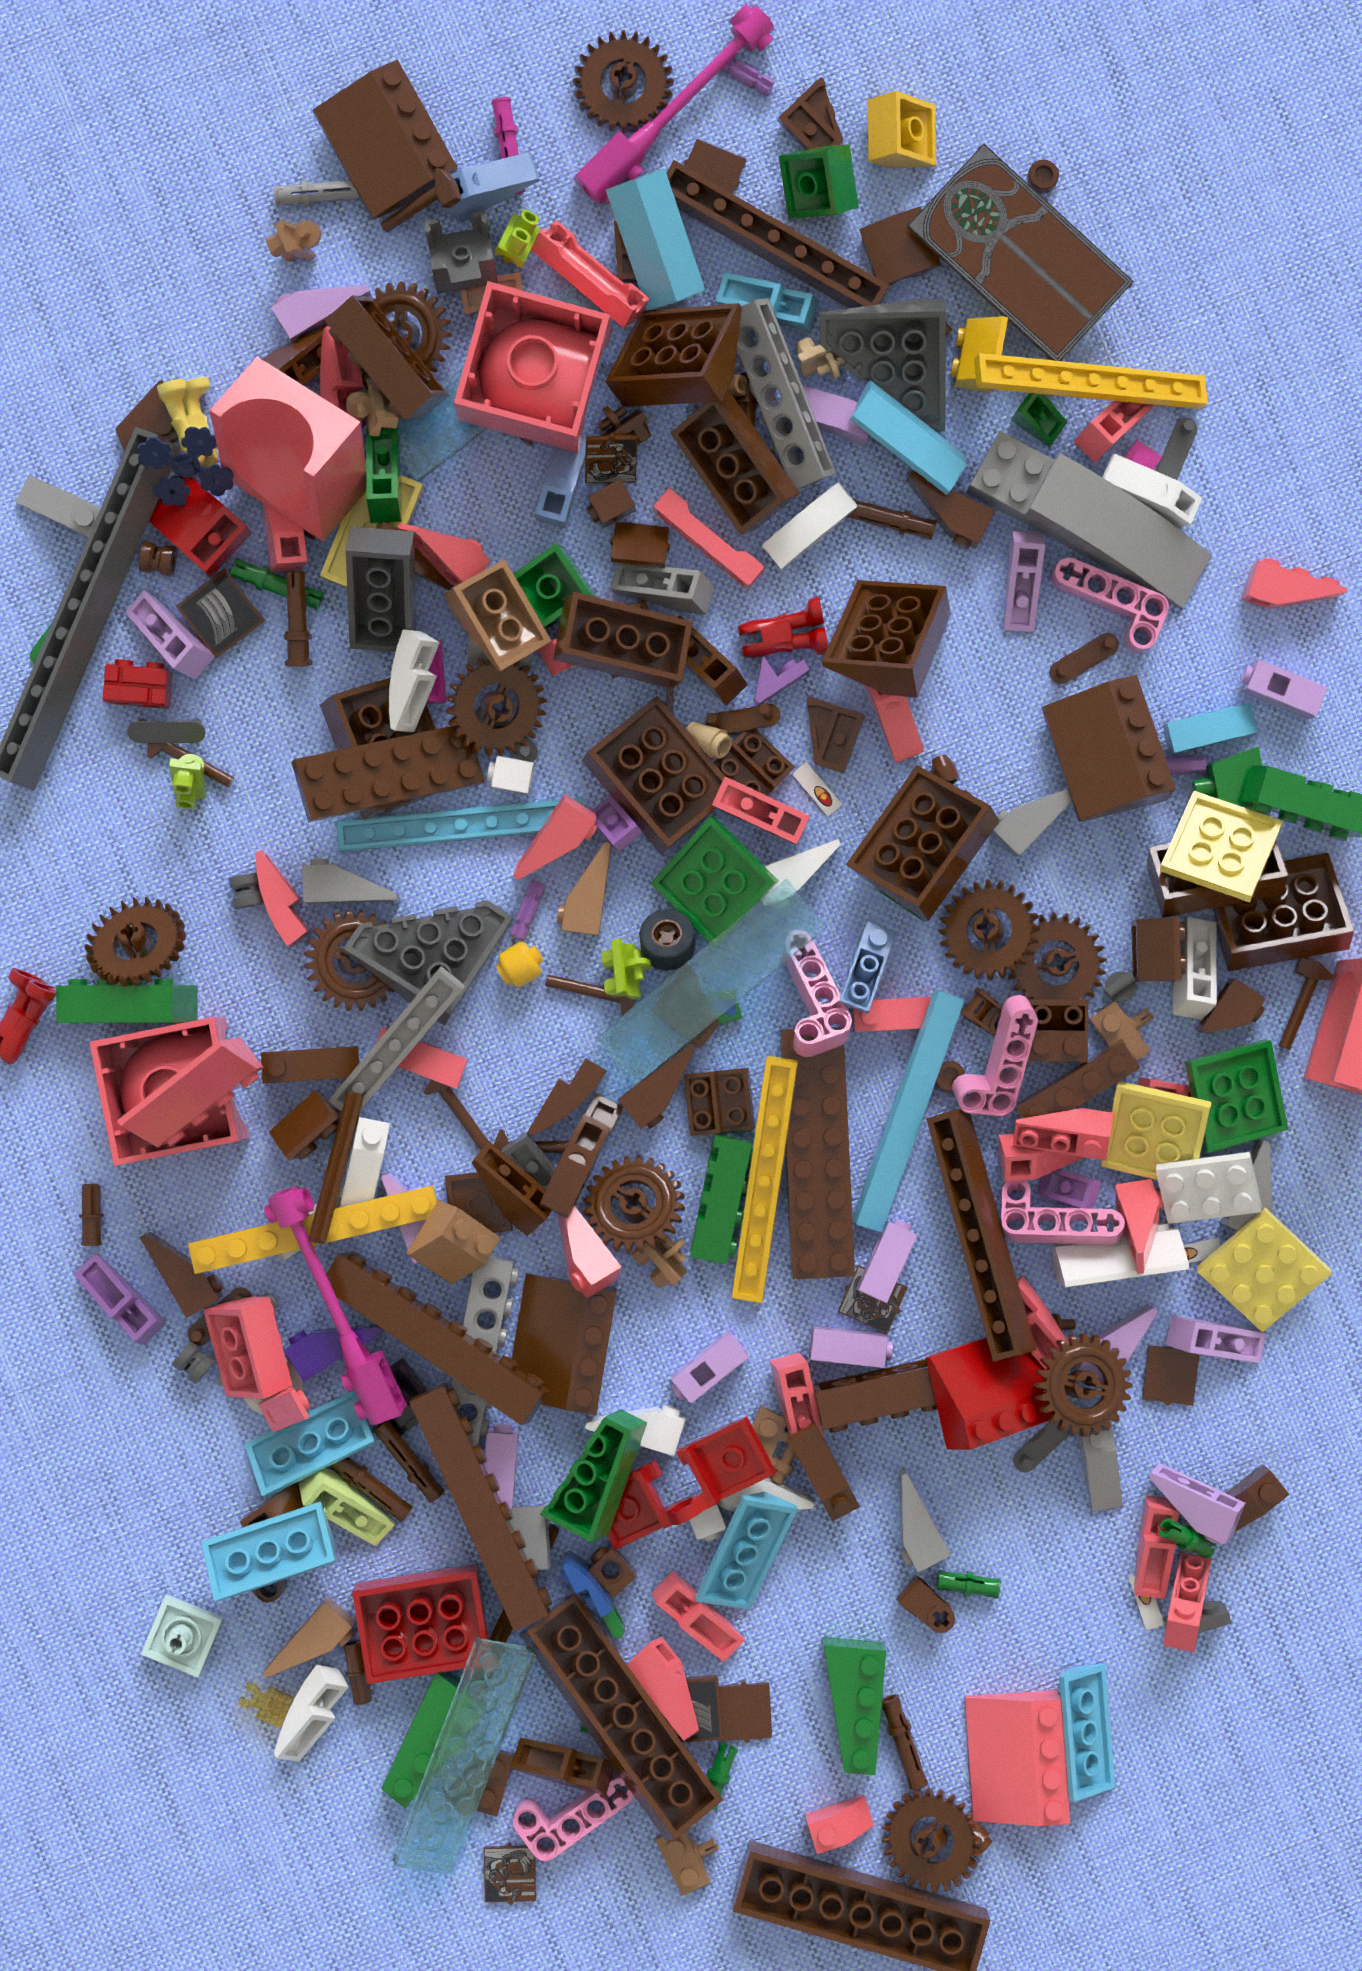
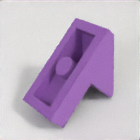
M763 656L754 699L755 705L763 704L807 675L810 669L805 661L801 660L798 663L794 659L778 669L781 674L777 676Z
M611 795L591 810L596 813L595 824L598 825L597 828L618 852L643 833Z
M1058 1169L1042 1177L1037 1194L1077 1208L1093 1209L1102 1182Z

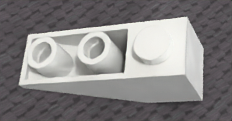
M1117 454L1112 455L1102 477L1142 502L1177 528L1192 524L1202 500L1201 496L1180 481Z

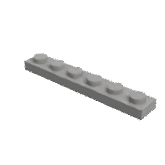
M441 966L328 1101L342 1112L346 1093L356 1092L363 1096L362 1109L461 993L465 985Z

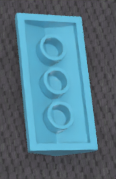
M665 168L606 189L639 289L650 298L646 305L647 311L678 302L705 291Z
M869 380L850 420L947 495L967 466L966 455Z
M355 1390L307 1412L309 1418L276 1432L271 1430L244 1444L263 1498L376 1443L373 1426L370 1425L367 1418L360 1420L356 1415L354 1403L358 1402L359 1399Z
M767 1492L742 1496L694 1597L696 1602L750 1610L798 1511V1507Z
M321 1502L201 1541L215 1602L336 1562L333 1535Z
M1105 1664L1070 1667L1059 1676L1069 1802H1077L1115 1788Z

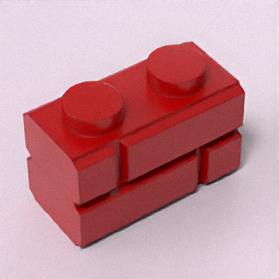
M115 659V665H105L103 702L115 705L169 709L173 674L169 669H164L165 664L146 662V667L134 666V661Z

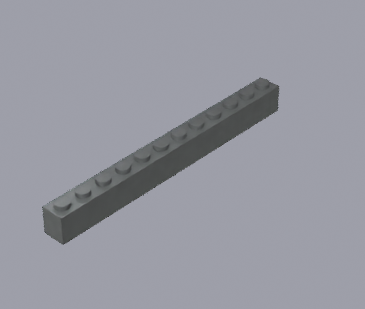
M135 427L1 741L0 778L33 791L36 788L159 499L154 495V487L159 484L162 477L169 476L172 468V463L170 465H162V468L159 470L153 469L151 465H141L138 461L140 454L138 452V445L146 443L149 437H157L162 443L170 444V452L173 454V459L180 450V447L159 435Z

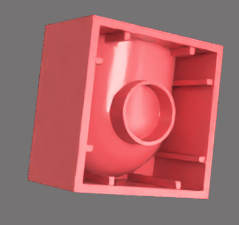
M487 281L454 400L459 421L579 453L593 383L605 347L609 345L611 338L610 315Z
M259 357L253 360L210 409L221 468L226 467L232 470L233 484L324 542L366 492V465L361 422Z
M1362 958L1338 960L1333 974L1334 979L1331 981L1303 1078L1362 1095Z
M211 1017L89 1042L114 1166L250 1138L248 1127L244 1124L239 1114L235 1098L221 1108L216 1104L207 1112L210 1115L207 1120L197 1127L191 1124L182 1131L185 1137L171 1147L168 1144L156 1147L121 1127L117 1122L118 1119L219 1040H225L226 1030L228 1029L226 1017Z

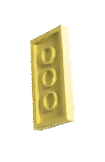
M401 475L402 522H387V524L396 528L400 523L409 525L424 488L422 483ZM366 492L342 519L320 573L321 578L346 588V546L350 527L375 528L376 524H378L370 523Z

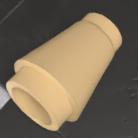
M695 721L691 722L686 728L687 732L710 758L717 757L721 759L729 752L732 738L728 736L726 730Z

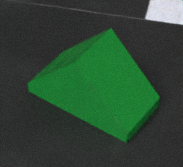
M1028 393L1011 418L1012 422L1049 447L1067 424V420L1045 394Z

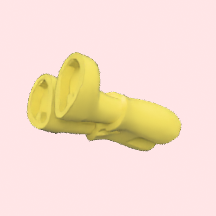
M199 377L185 381V379H175L157 386L159 397L165 404L172 419L171 425L178 435L181 451H187V448L181 445V440L185 437V430L188 427L193 426L198 429L207 427L209 429L207 416H204L200 406V398L210 390L208 377ZM216 448L212 449L211 456L201 455L198 457L200 467H210L212 464H218Z

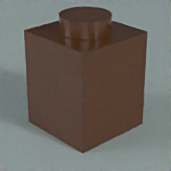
M621 479L588 496L590 503L586 507L593 523L600 522L603 529L636 512V506Z

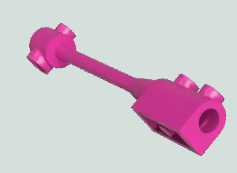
M746 3L729 20L733 26L731 32L735 38L652 122L649 121L643 125L642 128L628 139L619 130L574 176L573 180L594 202L600 205L605 200L610 204L606 189L620 185L625 179L628 181L634 180L644 170L640 164L644 161L643 158L659 136L660 130L743 47L750 52L757 47L761 52L774 39L770 34L774 30V25L757 6L750 7Z
M292 1186L273 1194L267 1199L269 1205L264 1207L266 1218L270 1223L278 1222L280 1228L290 1226L339 1332L346 1366V1373L341 1376L342 1384L347 1392L355 1390L359 1399L358 1402L354 1403L357 1417L360 1420L367 1418L370 1425H376L401 1416L407 1403L383 1350L369 1354L356 1333L351 1330L302 1223V1220L309 1216L308 1212L314 1210L313 1199L309 1191L305 1187L297 1189V1186Z

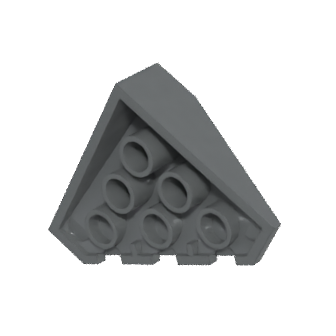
M945 299L909 300L820 312V345L828 353L831 350L835 351L845 361L843 366L860 382L863 379L867 382L871 380L934 431H945Z
M487 900L476 902V908L458 911L457 906L434 910L433 916L417 919L415 914L391 918V923L379 926H373L372 922L359 924L343 948V951L410 1003L442 966L465 985V988L437 1020L445 1026L509 926L513 916Z

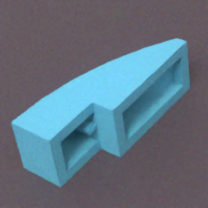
M724 272L715 300L717 304L739 303L743 306L753 300L769 298L778 324L810 332L819 304L813 294L786 289L780 283Z
M1250 703L1162 725L1170 755L1258 733Z

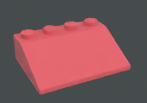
M241 1037L219 1040L118 1119L117 1122L121 1127L156 1147L166 1144L171 1147L185 1137V1134L182 1132L191 1124L197 1127L210 1117L207 1112L216 1104L221 1108L235 1097L232 1092L242 1085L245 1089L259 1078L257 1072L263 1068V1065Z
M1048 1690L965 1696L973 1821L1029 1826L1070 1824L1061 1696L1058 1691Z

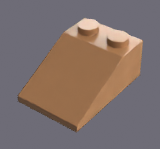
M505 559L443 594L457 621L499 672L551 642L549 635Z

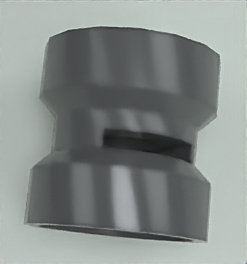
M257 873L228 878L229 886L234 890L235 895L232 899L234 909L264 904L261 892H259Z
M191 1341L174 1360L172 1366L178 1371H185L188 1374V1379L197 1384L216 1360L209 1354L204 1355L200 1352L199 1346Z

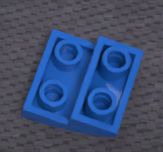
M571 1550L565 1552L560 1574L566 1587L572 1586L575 1594L586 1590V1601L592 1611L597 1609L600 1618L611 1613L613 1597L588 1571L589 1564Z

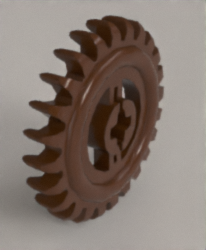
M622 30L620 40H616L613 32L610 31L609 43H605L598 36L597 43L599 48L596 49L591 44H588L587 50L590 57L584 54L579 55V59L585 67L578 65L574 67L576 74L581 76L580 78L573 79V84L581 88L575 91L574 96L578 99H584L579 104L580 109L586 110L590 108V111L587 113L588 119L599 117L597 121L598 127H602L608 122L610 132L614 131L617 125L620 126L622 133H626L628 125L637 132L638 123L641 122L645 125L649 122V117L655 119L659 115L657 109H665L667 103L662 99L672 98V91L665 88L674 85L673 78H666L672 73L673 68L672 66L662 67L667 62L668 56L664 54L657 57L660 51L659 44L649 49V36L642 43H638L637 31L634 32L631 40H627L625 30ZM618 63L610 71V89L614 94L613 101H611L603 93L601 78L607 68L612 64ZM634 65H636L644 73L646 88L642 96L636 101L624 104L625 99L632 97L637 90V72L634 68ZM627 68L628 80H625L624 84H622L620 101H618V98L620 96L619 81H621L623 76H625Z
M403 281L398 283L396 291L392 283L386 284V293L381 288H376V299L371 298L386 317L395 312V320L391 323L398 332L408 331V337H404V339L411 348L419 341L420 331L414 322L408 320V312L417 318L422 329V339L415 353L430 371L438 372L434 361H446L439 352L440 350L451 349L450 346L442 341L445 338L452 337L451 333L442 329L451 323L450 320L440 319L446 308H434L439 298L432 297L426 300L429 290L424 288L417 294L418 286L416 283H412L407 291L406 284Z
M478 658L477 668L474 669L470 664H467V675L457 673V677L461 682L460 684H450V687L456 693L446 697L448 701L454 703L453 706L446 709V713L455 715L449 720L448 724L452 727L459 725L454 735L457 738L465 735L463 739L464 746L467 747L474 741L473 750L475 753H479L482 746H484L487 756H491V752L495 748L497 754L502 757L505 746L512 753H515V742L526 747L525 735L536 738L531 727H543L536 720V716L546 715V712L538 708V705L546 703L547 699L537 696L538 693L544 691V687L542 685H533L539 679V676L536 674L527 676L530 671L528 665L518 669L520 661H517L499 672L489 659L488 663L485 664L481 658ZM499 683L496 690L487 692L481 700V709L485 715L480 722L474 710L476 696L487 685ZM512 688L517 697L518 705L516 714L513 716L511 721H509L505 725L493 727L495 722H505L508 719H510V717L513 714V703L511 699L507 697L510 689ZM494 703H501L503 705V708L501 710H494L492 709V705Z
M987 879L985 888L982 889L975 881L973 883L974 892L971 893L967 888L962 887L964 898L961 899L956 895H952L956 906H944L951 916L940 917V921L948 925L947 928L938 930L939 934L948 937L940 942V945L946 948L951 947L945 954V957L949 959L957 957L953 963L954 968H959L965 964L963 969L964 975H968L975 970L974 977L979 980L983 973L986 972L987 979L991 981L994 978L995 972H998L999 976L1004 979L1007 968L1016 973L1015 963L1018 962L1026 965L1027 962L1023 955L1034 954L1029 944H1037L1039 942L1036 937L1032 936V933L1038 932L1040 926L1031 923L1039 915L1037 913H1028L1034 904L1031 901L1022 904L1026 894L1020 892L1017 896H1014L1016 891L1014 885H1010L1004 891V883L999 880L996 888L993 889L991 881ZM995 909L1002 911L1008 916L1012 927L1010 939L998 951H996V944L1004 937L1005 930L1003 924L995 917ZM982 910L983 914L975 919L972 928L975 936L984 943V952L974 948L968 937L970 921L974 915ZM990 922L995 929H991L989 935H986L982 929H986Z
M134 897L133 906L130 909L124 901H121L122 912L120 913L110 906L109 910L112 918L108 919L100 914L99 918L104 926L98 927L92 924L91 927L97 936L86 935L87 940L92 945L85 944L84 946L88 953L86 960L90 964L92 972L98 974L101 980H108L111 985H116L120 982L122 987H127L132 981L134 986H138L143 979L146 983L152 981V976L155 975L159 978L163 975L161 970H170L172 968L170 962L178 961L180 958L178 952L183 951L185 948L183 941L187 935L184 932L185 924L180 919L179 913L173 910L168 903L165 904L164 909L159 899H156V905L153 907L148 897H145V903L141 907L138 900ZM144 928L152 929L157 933L158 939L153 950L152 942ZM118 941L130 960H124L116 955L115 950Z
M346 910L344 920L338 913H334V924L327 919H323L322 924L325 931L314 928L313 932L318 937V940H307V943L314 948V950L303 953L304 956L312 959V962L305 964L303 968L314 970V973L307 977V981L318 980L319 983L313 989V992L324 989L325 994L322 1001H327L332 996L335 997L334 1008L339 1007L343 1001H345L346 1011L352 1009L354 1002L359 1011L364 1010L365 1001H367L371 1008H375V997L385 1002L387 1000L385 990L391 993L395 991L361 964L353 968L350 967L351 961L347 959L350 956L342 948L338 947V944L345 939L351 938L359 924L372 922L373 926L386 924V920L375 924L376 915L374 913L365 920L363 910L358 911L356 918L353 917L350 910ZM333 958L338 959V967L346 975L353 976L366 971L372 974V976L360 983L347 982L334 969Z
M1052 912L1049 922H1047L1044 916L1040 914L1038 917L1040 930L1032 933V936L1036 937L1039 942L1037 944H1029L1034 954H1024L1023 957L1027 964L1015 963L1017 972L1007 977L1008 980H1018V983L1013 987V991L1023 989L1024 993L1022 996H1025L1027 999L1032 997L1033 999L1084 1000L1083 994L1094 997L1095 994L1090 986L1101 987L1102 983L1095 977L1096 975L1106 974V971L1098 968V964L1106 962L1107 959L1097 956V953L1105 949V946H1094L1093 944L1099 938V934L1087 935L1091 928L1090 924L1080 929V917L1075 918L1069 923L1068 913H1064L1061 920L1058 921L1056 913ZM1051 940L1066 942L1074 950L1068 953L1060 948L1052 949L1045 952L1041 962L1036 964L1033 962L1039 947ZM1054 954L1057 958L1062 959L1071 956L1075 957L1059 965V971L1057 967L1051 966L1037 970V967L1050 964L1054 960ZM1078 961L1075 975L1063 985L1054 986L1047 984L1037 975L1045 972L1053 977L1063 976L1070 971L1072 964Z
M641 1155L637 1156L635 1161L631 1163L630 1158L626 1156L622 1165L617 1160H613V1169L603 1166V1177L599 1175L593 1176L597 1185H589L587 1187V1191L593 1195L584 1198V1203L591 1206L586 1208L583 1213L586 1217L593 1216L587 1223L591 1228L597 1226L594 1232L598 1237L604 1235L602 1242L606 1247L611 1241H614V1251L618 1252L622 1244H625V1250L630 1255L633 1245H637L639 1252L643 1254L645 1243H648L653 1250H656V1238L663 1243H667L664 1232L676 1234V1230L671 1222L682 1223L681 1217L675 1212H684L685 1207L676 1201L683 1200L685 1195L683 1192L675 1191L681 1188V1182L678 1180L671 1181L675 1177L674 1172L667 1171L663 1173L666 1169L664 1163L654 1167L655 1162L653 1158H649L646 1163H643ZM631 1183L643 1184L649 1187L656 1196L655 1209L649 1206L645 1193L637 1188L624 1190L622 1187ZM613 1198L619 1201L624 1217L629 1222L638 1224H626L619 1221L613 1215Z
M1080 1333L1079 1341L1076 1336L1068 1335L1069 1345L1064 1340H1057L1056 1343L1059 1346V1351L1055 1348H1047L1052 1359H1039L1047 1368L1046 1370H1035L1036 1374L1044 1378L1043 1381L1033 1384L1034 1387L1041 1388L1044 1391L1040 1395L1035 1396V1399L1047 1402L1039 1410L1044 1413L1052 1411L1050 1417L1047 1418V1422L1055 1423L1059 1421L1056 1427L1057 1430L1063 1431L1069 1426L1067 1433L1070 1436L1076 1435L1079 1430L1081 1437H1087L1090 1430L1093 1435L1097 1436L1100 1433V1425L1104 1430L1108 1431L1111 1428L1110 1420L1117 1423L1120 1420L1117 1412H1126L1127 1408L1122 1402L1123 1400L1131 1399V1396L1125 1392L1126 1389L1132 1388V1383L1125 1381V1378L1131 1375V1371L1122 1369L1126 1364V1358L1117 1359L1120 1351L1118 1348L1110 1350L1109 1340H1103L1100 1344L1098 1335H1092L1090 1337L1091 1340H1089L1086 1333ZM1089 1362L1095 1365L1102 1373L1104 1385L1100 1383L1097 1375L1092 1372L1081 1370L1069 1372V1370L1076 1364ZM1068 1380L1082 1382L1086 1386L1100 1388L1101 1391L1079 1387V1384L1068 1382ZM1066 1393L1078 1399L1090 1400L1097 1395H1100L1101 1398L1091 1407L1079 1408L1071 1403Z
M930 1787L926 1788L925 1796L919 1789L913 1791L914 1798L905 1793L902 1796L904 1803L900 1801L893 1803V1808L897 1812L889 1811L886 1814V1817L893 1822L885 1823L882 1826L883 1830H887L891 1834L884 1836L881 1841L892 1844L884 1852V1855H895L896 1857L890 1863V1867L901 1865L902 1868L898 1877L901 1878L909 1873V1886L919 1879L920 1891L925 1890L928 1884L931 1883L932 1893H936L941 1883L944 1891L947 1892L951 1888V1880L956 1887H959L962 1884L961 1875L965 1879L971 1877L968 1867L975 1869L978 1866L977 1861L972 1856L979 1857L982 1854L981 1850L974 1846L982 1842V1838L973 1833L980 1826L970 1823L974 1814L972 1812L964 1813L965 1802L956 1805V1796L954 1794L945 1799L943 1789H940L936 1796H934V1792ZM923 1817L936 1818L934 1823L926 1825L917 1833L913 1846L911 1834L915 1823ZM947 1825L953 1834L954 1845L952 1853L942 1861L932 1862L929 1859L935 1857L947 1845L948 1836L944 1829ZM934 1832V1834H933L932 1837H931V1838H932L931 1844H932L933 1846H931V1847L928 1849V1847H929V1845H930V1844H928V1843H929V1838H928V1836H930V1835Z

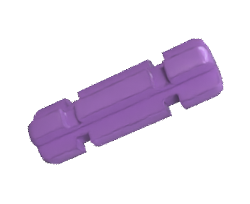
M735 57L721 69L726 74L730 72L731 77L748 87H755L756 91L763 96H767L774 86L773 79L765 74L761 76L760 71L741 60L736 61Z
M536 881L529 882L526 890L528 892L527 896L523 897L515 918L517 922L516 924L513 923L510 931L512 937L519 940L526 939L529 929H527L528 925L532 924L540 903L538 899L539 897L542 898L545 890L543 884Z

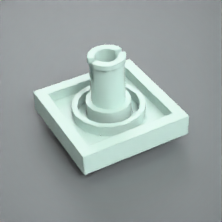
M166 1594L141 1655L198 1678L224 1617Z

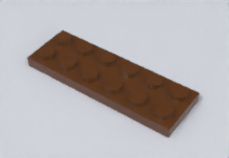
M457 725L294 759L291 764L308 823L480 785L485 781L477 753L473 750L474 742L470 743L467 747L464 746L463 739L465 735L459 738L454 735L455 730L459 727Z

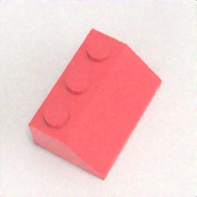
M246 1297L203 1308L227 1397L266 1399L292 1386L290 1368L286 1362L282 1347V1337L277 1328L274 1316L275 1310L271 1304L270 1297Z

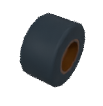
M670 909L656 911L649 915L641 925L639 932L641 952L644 958L651 960V966L665 971L676 970L686 965L693 957L696 948L694 927L688 917L681 912Z

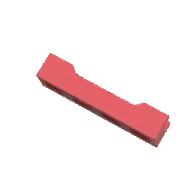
M557 220L553 222L548 231L546 229L539 231L531 250L606 314H609L619 325L625 328L642 315L650 298L632 283H623L578 245L575 235Z
M668 488L653 506V512L745 589L749 590L764 572V566L748 552L735 551L689 512L688 503L672 489Z

